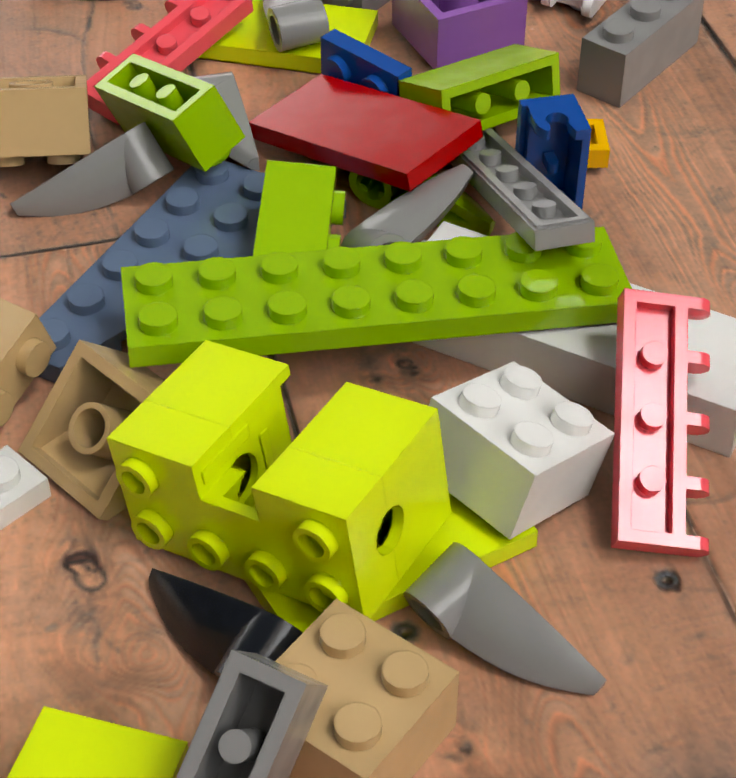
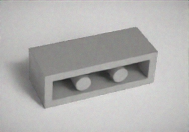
M630 0L582 38L577 90L618 108L623 106L697 43L704 0Z
M231 650L176 778H289L328 685L260 654Z

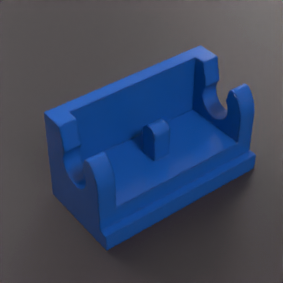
M566 94L519 100L515 150L582 209L592 129L575 95Z

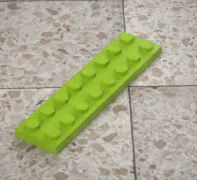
M595 227V242L534 251L517 232L509 235L473 238L459 236L449 240L414 243L399 241L390 245L354 248L340 246L319 251L273 252L267 255L236 258L211 257L200 261L164 264L150 262L141 266L121 267L130 368L183 363L205 340L264 356L617 323L618 297L624 288L632 289L605 227Z

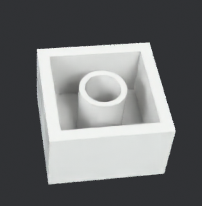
M515 361L431 397L429 406L438 408L449 493L509 540L588 496L615 435L614 432L594 419L592 413L587 408L569 401L545 384L535 371L521 366Z

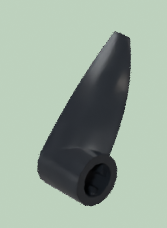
M153 568L151 570L149 589L167 629L192 658L218 678L222 673L231 650L257 653L276 661L303 633L282 618L259 607Z

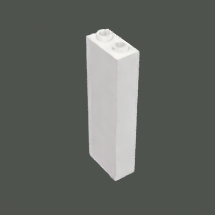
M443 221L427 241L449 240L459 236L473 238L485 237L487 235ZM630 283L632 289L652 291ZM710 310V316L706 319H688V350L709 354L710 370L702 374L688 373L687 412L709 416L710 431L704 435L687 434V442L730 458L736 447V318ZM617 323L413 342L490 371L515 361L517 364L535 371L545 384L565 398L614 415Z

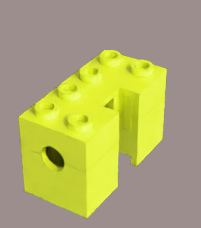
M205 340L106 438L115 465L116 477L121 485L131 519V527L136 539L152 549H164L193 560L205 569L211 571L219 570L249 581L263 591L278 592L310 604L320 612H323L335 599H338L371 619L451 515L438 408L346 382L292 442L280 387L291 375L289 364Z

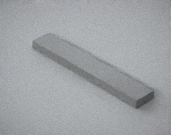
M492 128L483 130V138L450 162L454 167L464 164L473 171V178L469 183L534 251L595 242V221Z

